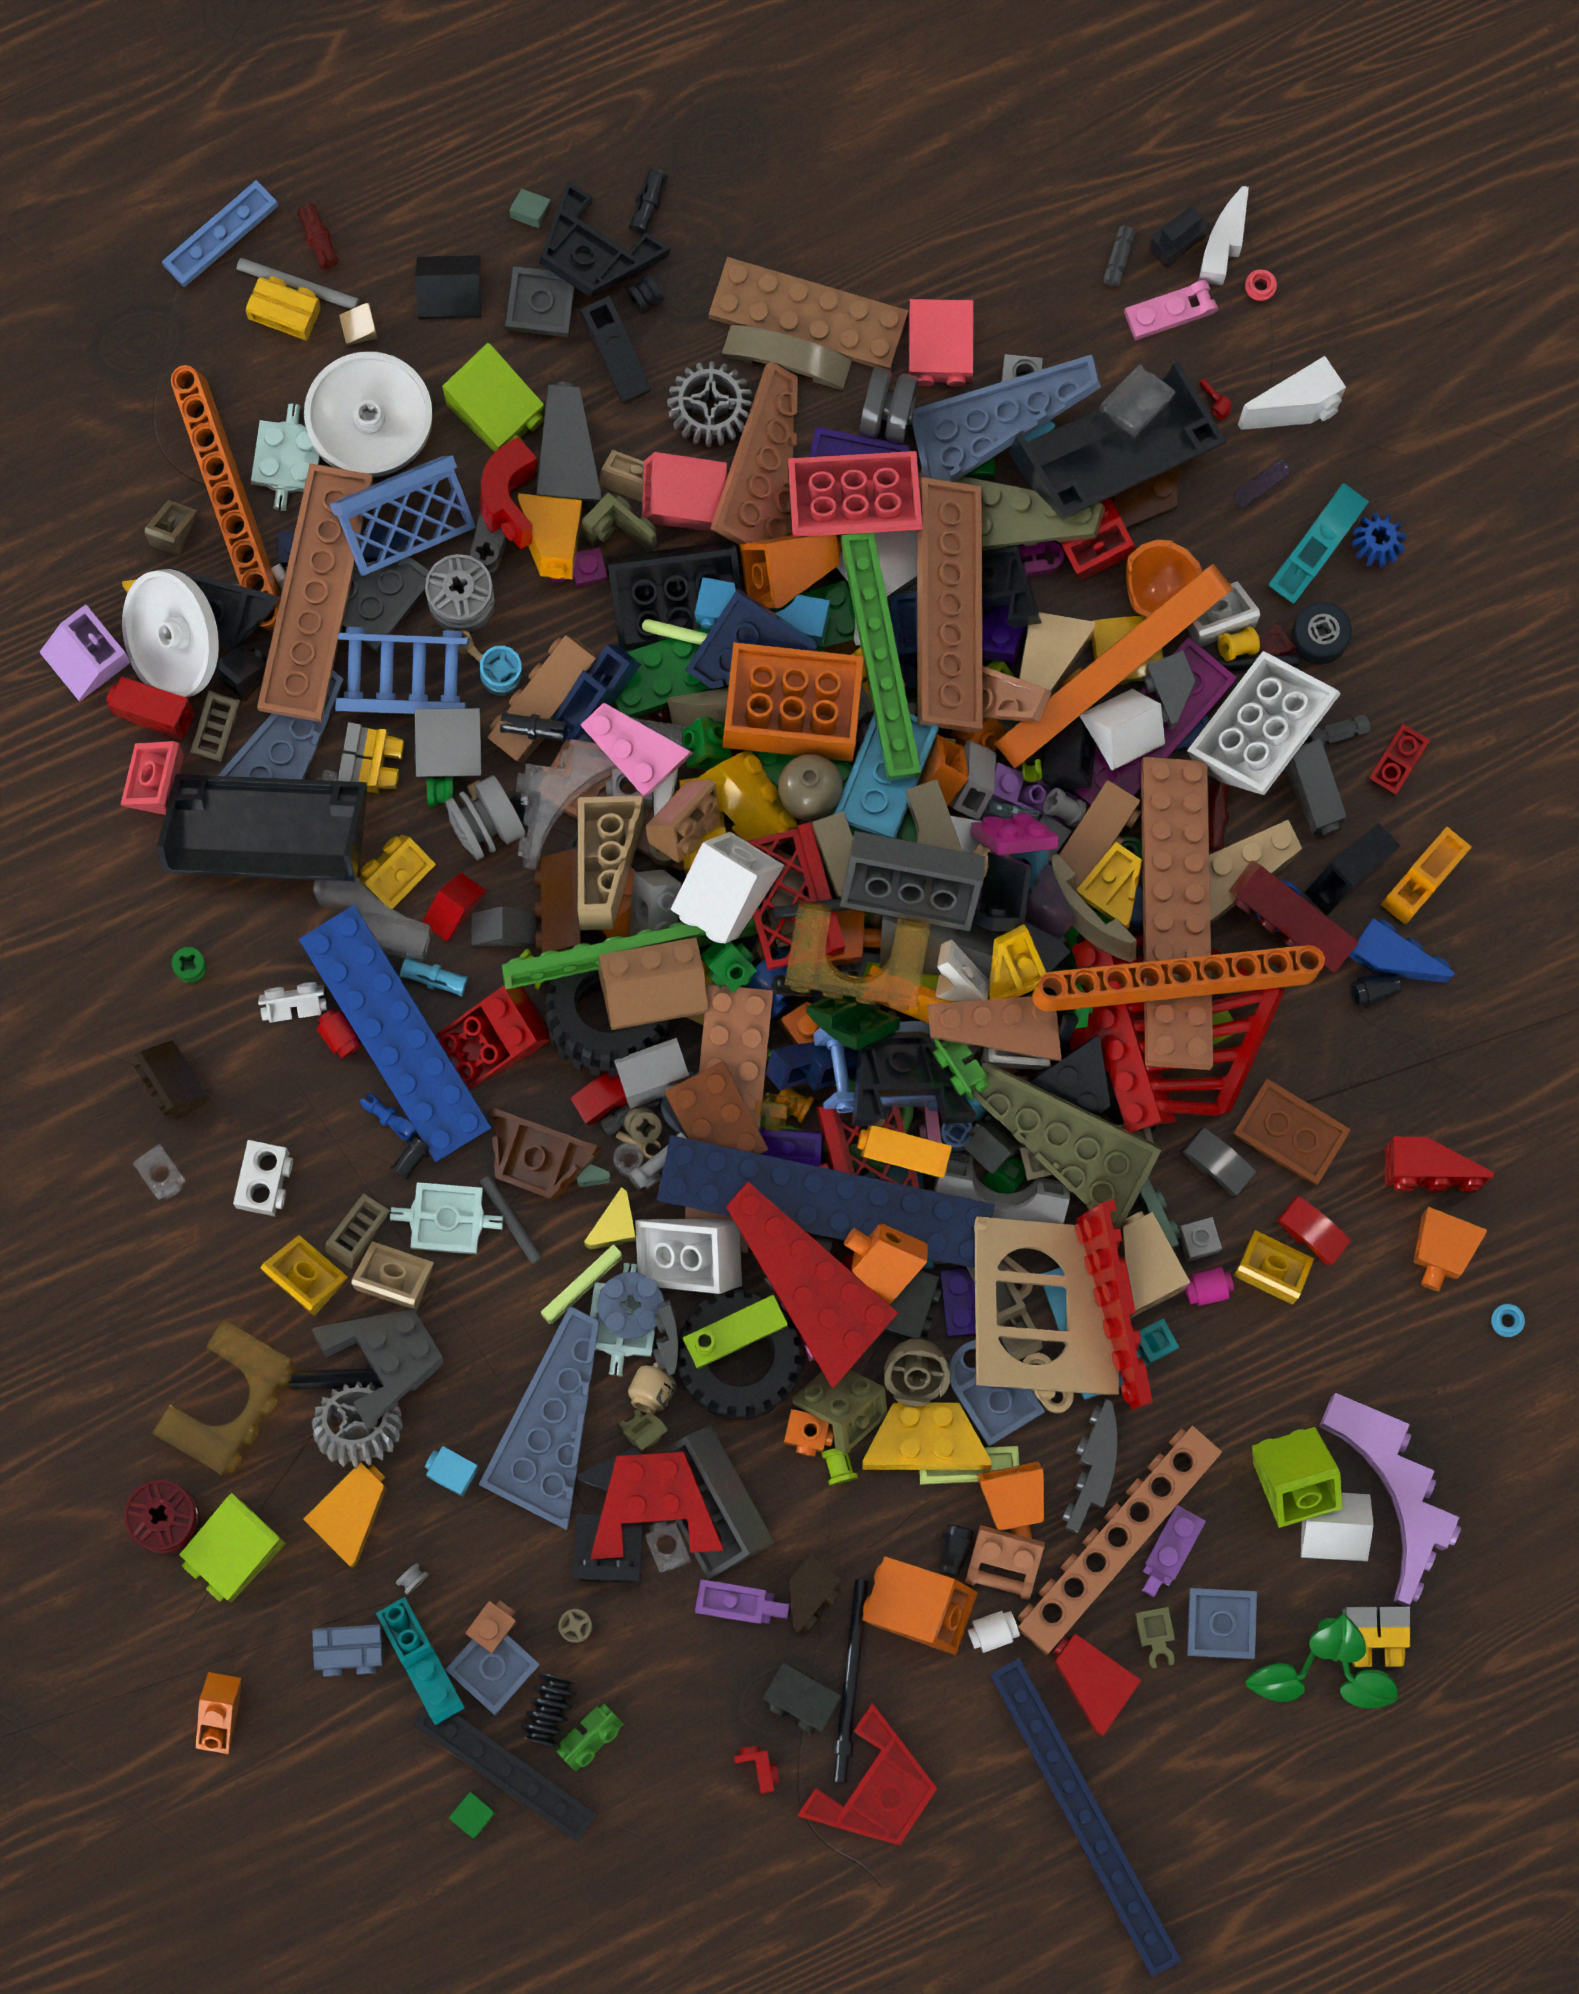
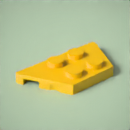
M893 1403L863 1459V1470H991V1459L960 1403H930L925 1406Z

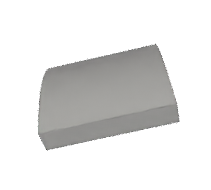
M480 708L414 709L416 777L481 776Z

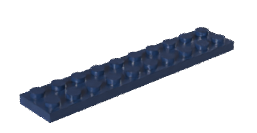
M670 1135L656 1200L730 1216L725 1206L748 1181L807 1233L845 1241L853 1228L869 1236L879 1224H885L927 1243L929 1259L975 1268V1219L977 1216L992 1218L995 1204Z

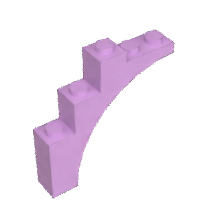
M1335 1393L1330 1398L1319 1427L1341 1438L1361 1454L1378 1474L1390 1495L1400 1524L1402 1542L1401 1573L1393 1602L1405 1607L1409 1606L1412 1601L1417 1602L1422 1593L1424 1584L1419 1581L1423 1571H1430L1436 1557V1553L1432 1551L1433 1547L1444 1550L1448 1548L1449 1544L1455 1545L1461 1531V1527L1457 1526L1459 1517L1423 1502V1498L1429 1499L1434 1490L1436 1481L1431 1479L1434 1470L1398 1455L1399 1451L1404 1453L1409 1444L1411 1434L1406 1432L1410 1424Z

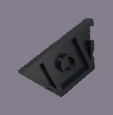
M166 566L163 567V569H173L185 574L202 590L212 608L217 625L219 648L232 651L244 644L281 599L279 596Z
M1098 1033L1061 1058L1062 1061L1053 1063L1027 1081L1095 1115L1110 1107L1101 1039Z

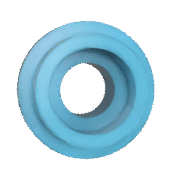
M1504 1304L1493 1312L1491 1324L1494 1331L1500 1336L1513 1337L1522 1331L1525 1318L1523 1312L1517 1306ZM1504 1315H1508L1513 1319L1511 1327L1503 1325L1502 1317Z

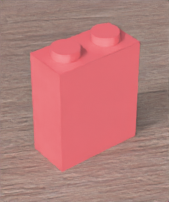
M910 299L908 374L919 376L917 386L927 387L934 385V383H947L951 387H962L966 383H972L973 300Z
M654 452L644 460L642 516L652 524L714 533L715 531L711 530L710 527L728 477L727 463Z

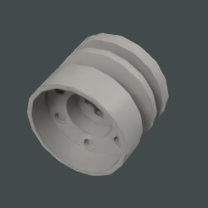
M455 554L444 557L433 565L426 577L425 592L431 616L437 624L447 631L466 630L469 633L475 632L486 625L494 613L496 600L490 573L483 563L472 556ZM460 585L464 589V593L459 594L455 591L454 587Z
M494 775L474 785L478 800L473 802L465 792L459 793V797L464 805L462 809H459L452 797L444 801L448 809L449 822L463 847L477 861L484 858L479 843L484 842L491 853L496 851L492 836L498 834L508 845L526 835L515 809Z

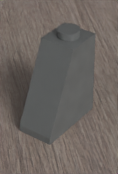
M1321 739L1302 745L1284 769L1312 835L1322 833L1323 836H1328L1341 830L1340 825L1344 823L1347 816Z

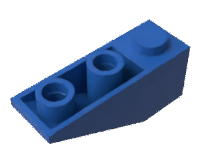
M1372 919L1359 938V943L1348 956L1372 973L1378 975L1396 974L1398 977L1448 983L1455 974L1450 969L1451 965L1439 956L1431 957L1422 951L1424 948L1420 943L1412 938L1404 939L1395 933L1396 928L1382 919L1380 921Z

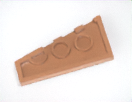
M982 666L983 719L1039 722L1052 693L1051 691Z
M1032 996L928 1005L931 1038L965 1045L982 1046L997 1051L1003 1050L1029 1057L1035 1056L1050 1061H1062L1057 1011L1046 1012L1038 1009L1032 1000Z

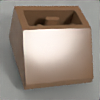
M711 780L687 781L646 825L648 843L678 863L686 855H691L698 847L701 838L707 832H712L720 821L716 783Z

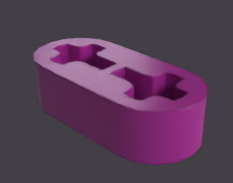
M1041 542L1032 546H1018L1023 560L1031 559L1029 562H1024L1028 577L1057 572L1063 564V549L1055 542ZM1045 551H1051L1052 556H1057L1054 558L1053 564H1048V561L1045 559H1036L1044 557Z

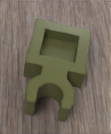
M638 1409L633 1411L635 1417L631 1421L625 1422L622 1420L619 1422L629 1442L641 1451L654 1446L660 1440L661 1435L668 1431L659 1418L650 1412L643 1415Z
M1165 1607L1135 1613L1141 1647L1151 1645L1152 1651L1148 1656V1663L1151 1669L1157 1668L1155 1658L1158 1654H1164L1167 1657L1169 1666L1174 1665V1654L1166 1647V1642L1175 1640L1169 1608Z

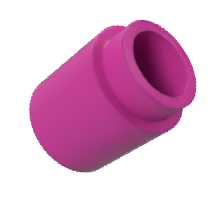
M1222 1267L1192 1273L1190 1278H1188L1190 1283L1185 1289V1294L1189 1305L1197 1303L1198 1306L1229 1299V1292L1234 1291L1230 1272L1224 1273Z

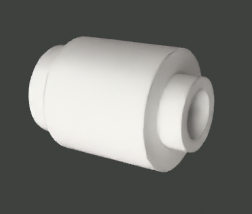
M999 1611L972 1621L973 1628L968 1630L974 1649L980 1647L983 1653L1013 1643V1639L1020 1636L1011 1611L1006 1613Z

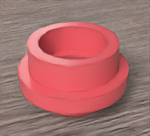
M1262 269L1251 272L1245 282L1247 294L1257 301L1270 299L1275 294L1277 288V281L1274 275ZM1258 282L1264 283L1266 289L1258 290L1255 284Z

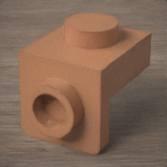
M500 1600L496 1605L489 1601L465 1634L493 1654L512 1627L514 1628L518 1623L512 1618L515 1611Z

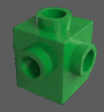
M701 717L694 720L692 725L682 731L684 748L693 752L686 760L687 767L710 770L717 764L732 757L731 748H722L725 722L714 721L711 717Z
M732 941L725 944L714 942L700 955L711 969L707 975L719 988L725 984L733 993L739 987L746 986L751 981L753 974L757 972L750 962L754 956L742 943L736 946Z

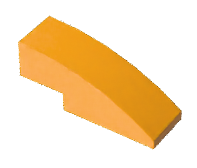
M1446 827L1388 894L1381 906L1404 925H1407L1472 846L1450 828Z

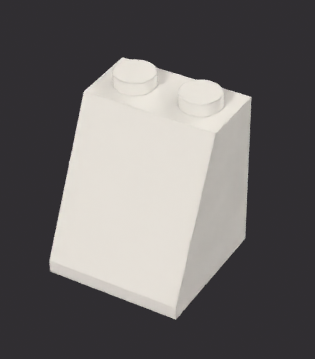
M732 832L712 838L702 843L671 910L680 915L679 918L682 922L690 926L699 927L707 932L706 935L709 939L725 944L740 936L784 865Z

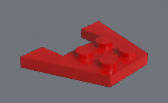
M684 1451L616 1456L590 1559L624 1557L622 1524L688 1519L690 1553L725 1550Z
M872 1703L853 1732L877 1747L881 1752L844 1807L815 1788L797 1816L900 1846L936 1792L937 1787Z

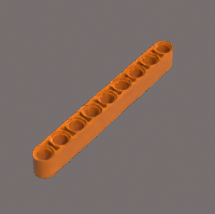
M179 366L172 373L171 385L239 584L242 587L254 590L256 582L264 579V586L260 591L281 597L208 381L191 366ZM194 377L193 385L185 389L186 381ZM204 406L203 414L195 418L197 408ZM214 434L212 444L205 447L206 438ZM224 463L222 473L215 476V468L219 464ZM234 492L232 502L224 505L226 495ZM244 521L242 531L234 534L236 524ZM254 550L253 559L248 563H244L246 553ZM279 603L274 608L272 619L267 622L263 621L260 624V627L269 632L274 631Z
M1214 563L1211 564L1049 698L1039 722L1020 721L994 744L1015 769L1227 595L1233 587Z
M1312 945L1053 971L1045 973L1040 978L1032 994V1000L1038 1009L1052 1012L1306 985L1315 980L1324 966L1325 957L1319 948ZM1300 961L1308 962L1313 969L1304 968ZM1268 964L1276 965L1281 972L1272 971ZM1237 967L1244 968L1249 976L1241 975L1237 971ZM1204 971L1213 972L1217 979L1207 977ZM1172 974L1181 975L1185 979V983L1176 981ZM1140 978L1150 979L1154 986L1143 984ZM1108 981L1117 982L1121 989L1112 988ZM1076 984L1086 986L1089 992L1083 993L1076 988ZM1043 988L1053 989L1057 996L1047 995Z

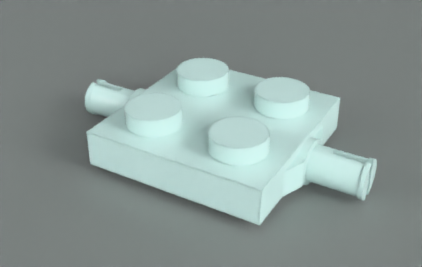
M288 404L286 422L277 423L263 420L259 422L251 485L265 486L276 491L273 509L279 511L280 499H282L281 511L287 510L288 493L304 492L309 464L319 465L320 456L310 442L306 427L298 424L301 406L298 404L295 405L294 416H292L293 404Z
M417 1182L416 1196L411 1209L391 1207L390 1221L410 1222L412 1229L410 1248L414 1250L477 1255L478 1239L483 1228L500 1230L503 1228V1216L484 1215L482 1209L483 1188Z
M624 1263L623 1273L629 1272L630 1264ZM631 1264V1272H636L638 1265ZM595 1282L590 1317L600 1321L597 1313V1300L605 1283ZM627 1297V1301L621 1303L622 1309H627L629 1315H633L635 1309L640 1308V1304L635 1302L633 1297ZM600 1321L596 1350L604 1351L611 1355L608 1374L615 1376L616 1363H618L616 1375L623 1376L625 1357L636 1355L652 1358L656 1327L644 1337L622 1339L612 1334Z

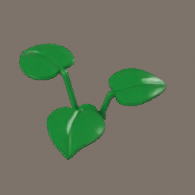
M1342 1613L1337 1619L1327 1618L1319 1622L1318 1630L1310 1637L1309 1646L1311 1652L1300 1672L1297 1673L1296 1668L1290 1664L1278 1663L1257 1670L1245 1680L1247 1687L1260 1696L1271 1701L1289 1702L1299 1698L1304 1693L1305 1684L1302 1679L1307 1676L1315 1656H1318L1322 1659H1332L1334 1662L1338 1661V1659L1342 1661L1345 1676L1349 1681L1340 1686V1693L1350 1704L1360 1708L1374 1709L1390 1705L1399 1699L1397 1685L1388 1674L1379 1670H1363L1355 1676L1351 1673L1349 1663L1357 1662L1365 1656L1366 1642L1358 1627L1345 1613Z

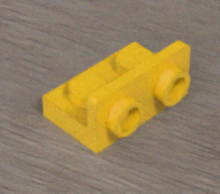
M405 835L392 837L384 845L382 855L377 860L371 859L360 870L362 875L357 879L388 910H392L436 865L410 837Z

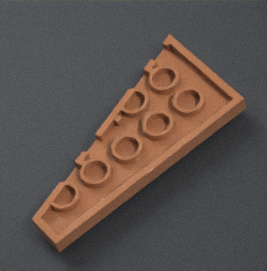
M774 362L765 365L710 527L711 530L738 545L793 535L788 458H793V447L797 445V433H794V415L797 414L798 376Z

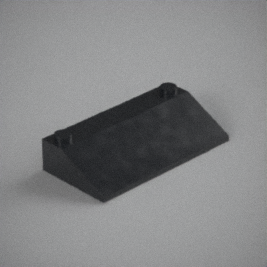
M1176 362L1162 380L1031 441L1026 442L1022 434L1016 436L1009 454L1023 478L1064 520L1225 444L1226 440L1180 363Z
M176 774L157 844L163 873L355 882L361 859L367 782Z

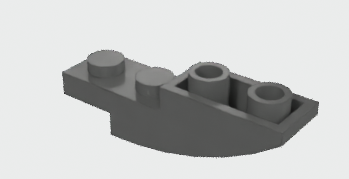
M1107 1399L1102 1407L1096 1404L1088 1422L1094 1425L1090 1436H1082L1075 1452L1081 1455L1078 1464L1090 1468L1088 1473L1085 1471L1081 1472L1075 1489L1080 1491L1075 1503L1069 1501L1062 1516V1520L1067 1522L1064 1530L1075 1535L1079 1532L1090 1505L1101 1510L1104 1508L1115 1473L1117 1425L1113 1403Z

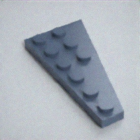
M1091 354L916 408L912 418V425L923 476L955 482L1011 446L1016 436L1021 434L1023 437L1027 436L1101 388L1093 355Z
M335 671L332 672L322 722L272 713L218 776L305 779L336 705V698L339 697L345 683L344 679Z
M569 1306L479 1483L480 1486L566 1530L569 1529L600 1321Z

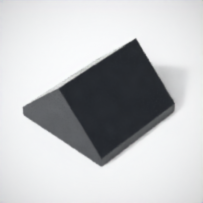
M480 255L417 257L415 281L418 319L482 317Z

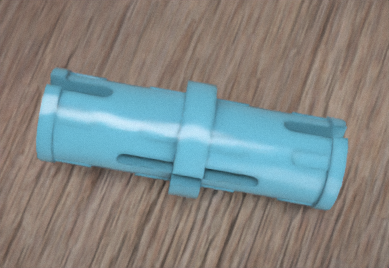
M408 957L404 960L400 972L401 978L426 984L427 988L431 990L438 988L461 997L465 992L469 978L468 976L443 970L441 965L434 964L431 966Z

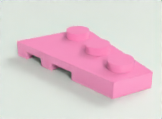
M603 703L581 724L582 728L644 797H648L693 754L690 750L606 703Z

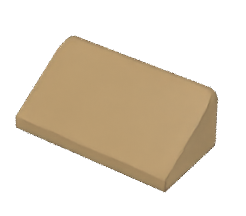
M612 450L601 469L599 486L642 502L644 461Z

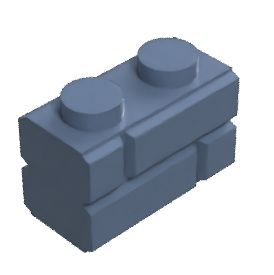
M381 1625L313 1629L314 1670L322 1671L323 1677L342 1676L343 1669L356 1668V1674L377 1673L376 1667L384 1666L383 1630Z

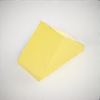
M622 1187L584 1241L585 1246L590 1250L636 1241L627 1191Z

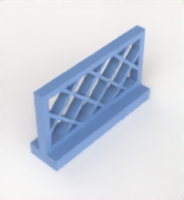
M453 455L438 457L329 503L333 515H337L361 576L476 528L454 471L457 466ZM444 478H448L452 488L448 500L433 494L438 481ZM430 485L428 491L422 489L423 487ZM413 491L426 495L420 512L405 506L409 494ZM402 497L400 503L394 501V499ZM431 498L445 504L439 521L425 515ZM385 503L398 507L391 524L377 518L381 506ZM451 507L461 512L465 522L464 525L454 528L445 524ZM373 509L371 515L366 513V511ZM403 510L418 516L411 533L397 527ZM361 515L369 519L363 536L353 532L349 518ZM423 519L437 525L433 538L429 540L417 536ZM375 522L389 528L383 545L369 539ZM443 528L448 530V532L441 534ZM395 531L409 537L405 550L401 552L389 548ZM415 540L421 542L420 544L413 546ZM367 543L381 549L377 561L368 566L362 555ZM387 552L390 553V554H393V555H391V556L385 558V555H386Z

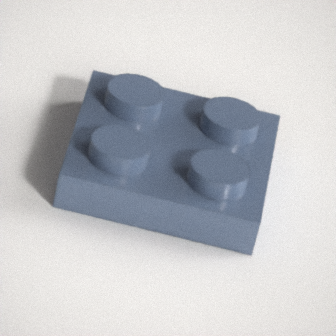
M1190 1588L1187 1656L1254 1660L1257 1591Z
M506 1635L493 1654L472 1639L445 1670L489 1711L496 1715L539 1668L540 1664L512 1638Z

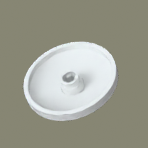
M379 352L353 353L329 364L311 384L304 405V420L307 434L318 455L334 468L371 474L373 477L394 473L413 461L424 448L432 427V403L427 387L421 377L402 360Z
M162 569L140 576L133 583L126 596L122 614L123 639L130 663L144 684L183 697L194 696L208 685L217 665L219 640L212 608L199 586L191 578L179 571Z

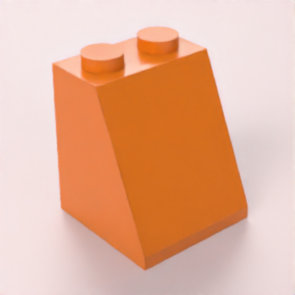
M789 535L739 544L746 593L766 608L783 607L841 564V543L837 535L804 537Z
M884 1556L882 1564L875 1571V1584L871 1596H868L865 1600L862 1620L880 1629L956 1656L978 1592L956 1579Z

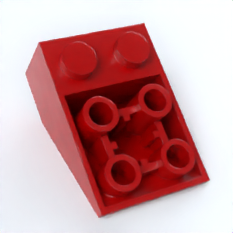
M1111 498L1100 502L1104 505L1105 511L1097 538L1061 542L1081 582L1125 560L1136 550Z
M505 985L436 1034L469 1090L530 1056L550 1041L549 1030L546 1029V1024L523 986L507 990Z
M1394 1136L1385 1146V1186H1394V1191H1413L1414 1186H1427V1191L1444 1192L1447 1191V1187H1460V1192H1479V1187H1484L1494 1178V1172L1428 1137Z

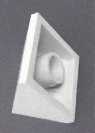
M1238 581L1231 583L1233 589L1187 627L1192 640L1200 647L1218 641V637L1222 633H1229L1231 635L1241 632L1244 627H1256L1260 611Z
M1134 689L1126 691L1080 715L1112 771L1165 744L1161 704Z
M1342 1493L1343 1509L1302 1521L1301 1558L1367 1562L1373 1532L1370 1494Z

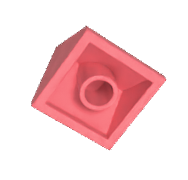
M175 741L135 743L121 800L122 806L163 815L166 814L175 776L181 772L185 755L179 743Z

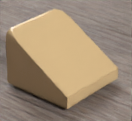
M369 303L362 304L339 315L346 346L377 339Z

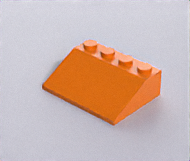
M733 642L722 748L796 756L818 754L828 759L853 762L864 656Z

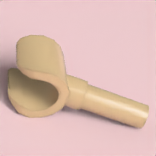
M461 630L465 638H470V643L459 645L458 652L461 654L468 653L480 663L483 655L474 646L469 632Z
M618 1131L617 1139L640 1150V1154L644 1159L650 1160L653 1157L646 1153L645 1148L647 1144L639 1143L632 1136ZM656 1140L648 1143L659 1149L661 1148L660 1143Z

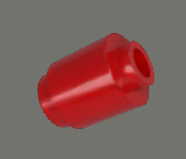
M331 1009L318 1019L320 1025L316 1030L333 1054H338L341 1059L349 1056L363 1045L342 1010L336 1013L334 1009Z

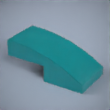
M1164 1318L1139 1331L1141 1343H1139L1138 1354L1146 1366L1179 1348Z

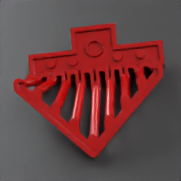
M1143 935L1134 937L1137 940L1136 950L1143 948ZM1088 940L1071 946L1078 969L1144 962V956L1136 957L1132 962L1117 958L1101 950ZM1211 947V955L1223 954ZM1237 967V971L1241 975L1249 976L1244 968ZM1141 977L1140 979L1144 984V977ZM1108 981L1112 988L1121 989L1117 982ZM1083 985L1084 991L1088 993V988ZM1285 988L1252 990L1212 1001V1014L1253 1003H1260L1255 1015L1212 1025L1213 1038L1247 1032L1241 1046L1213 1050V1063L1234 1061L1228 1075L1163 1079L1162 1072L1178 1068L1145 1066L1144 1002L1093 1007L1092 1013L1088 1014V1027L1076 1028L1069 1040L1071 1050H1074L1098 1033L1101 1039L1105 1072L1110 1074L1125 1128L1132 1133H1137L1161 1123L1175 1122L1174 1113L1210 1116L1225 1115L1231 1112L1284 995ZM1221 1090L1214 1103L1171 1100L1168 1096L1170 1092Z

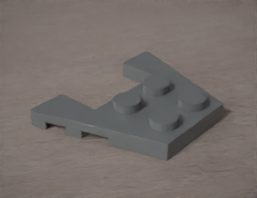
M414 1309L311 1329L316 1342L326 1358L357 1343L382 1384V1388L353 1401L355 1409L367 1430L375 1427L378 1424L377 1419L386 1411L391 1412L399 1405L398 1400L411 1389L413 1391L416 1390L444 1364L441 1353Z

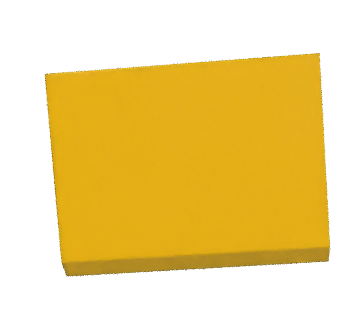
M1255 1230L1233 1276L1293 1305L1302 1292L1314 1258Z
M300 1235L296 1236L260 1267L269 1278L313 1316L322 1309L348 1278Z

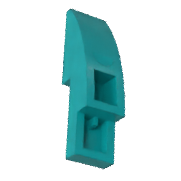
M1343 483L1267 586L1294 604L1339 545L1369 501Z
M406 1597L378 1611L376 1615L433 1723L436 1725L463 1710L465 1707Z

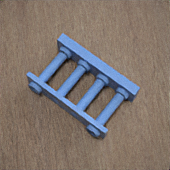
M346 627V633H338V640H349L347 691H344V697L336 698L335 711L415 714L414 709L467 708L468 702H460V696H457L459 644L467 645L470 643V638H462V631L443 630V637L365 634V627ZM362 640L381 641L380 693H376V699L363 698V692H360ZM394 642H413L412 694L408 695V700H395L396 693H392ZM426 643L446 644L444 695H441V701H428V695L425 694Z
M925 1021L900 1022V1029L896 1032H924L935 1048L934 1038H931L930 1025ZM819 1028L813 1033L815 1046H827V1049L831 1050L837 1092L823 1103L824 1109H836L838 1113L852 1112L854 1092H850L844 1052L846 1046ZM935 1095L880 1097L883 1108L928 1107L930 1111L939 1110Z

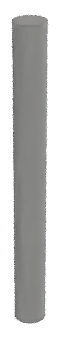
M240 258L238 261L237 270L267 280L270 276L277 277L287 283L286 287L297 291L299 287L307 288L313 291L317 298L349 309L359 305V298L244 258Z

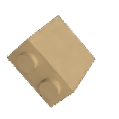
M1039 612L1042 623L1028 625L1019 679L1046 688L1052 692L1051 697L1059 690L1089 647L1095 622Z
M1140 1211L1124 1220L1125 1223L1120 1231L1122 1241H1120L1119 1256H1122L1127 1263L1136 1313L1130 1314V1319L1183 1292L1190 1283L1153 1212L1144 1216L1143 1212Z

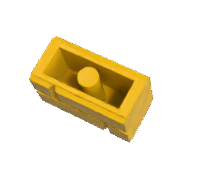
M270 276L268 280L259 277L245 311L248 319L307 341L321 310L319 298H316V294L307 288L299 287L297 291L286 287L287 283L277 277Z

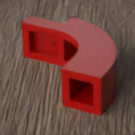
M518 437L500 447L487 461L481 478L480 510L483 521L491 533L501 528L505 537L510 541L513 540L522 549L531 544L533 525L515 505L510 495L516 488L536 478L537 458Z

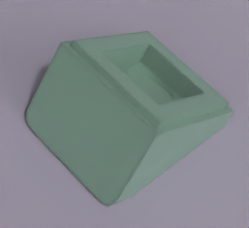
M521 189L509 210L510 218L540 229L551 199Z
M589 1164L577 1177L578 1186L586 1187L607 1184L611 1182L610 1173Z

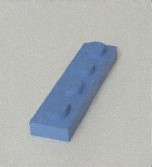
M255 180L162 261L163 266L185 288L278 207V202Z

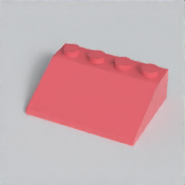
M916 451L788 458L793 537L922 530Z

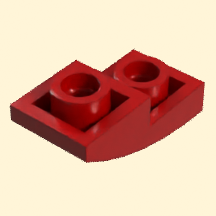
M1402 724L1369 779L1397 795L1430 740Z
M608 1072L589 1083L570 1098L584 1122L591 1126L615 1106L622 1108L628 1104L620 1077H609Z
M1296 1196L1277 1219L1280 1225L1298 1243H1305L1325 1265H1333L1352 1241L1331 1220L1300 1196Z

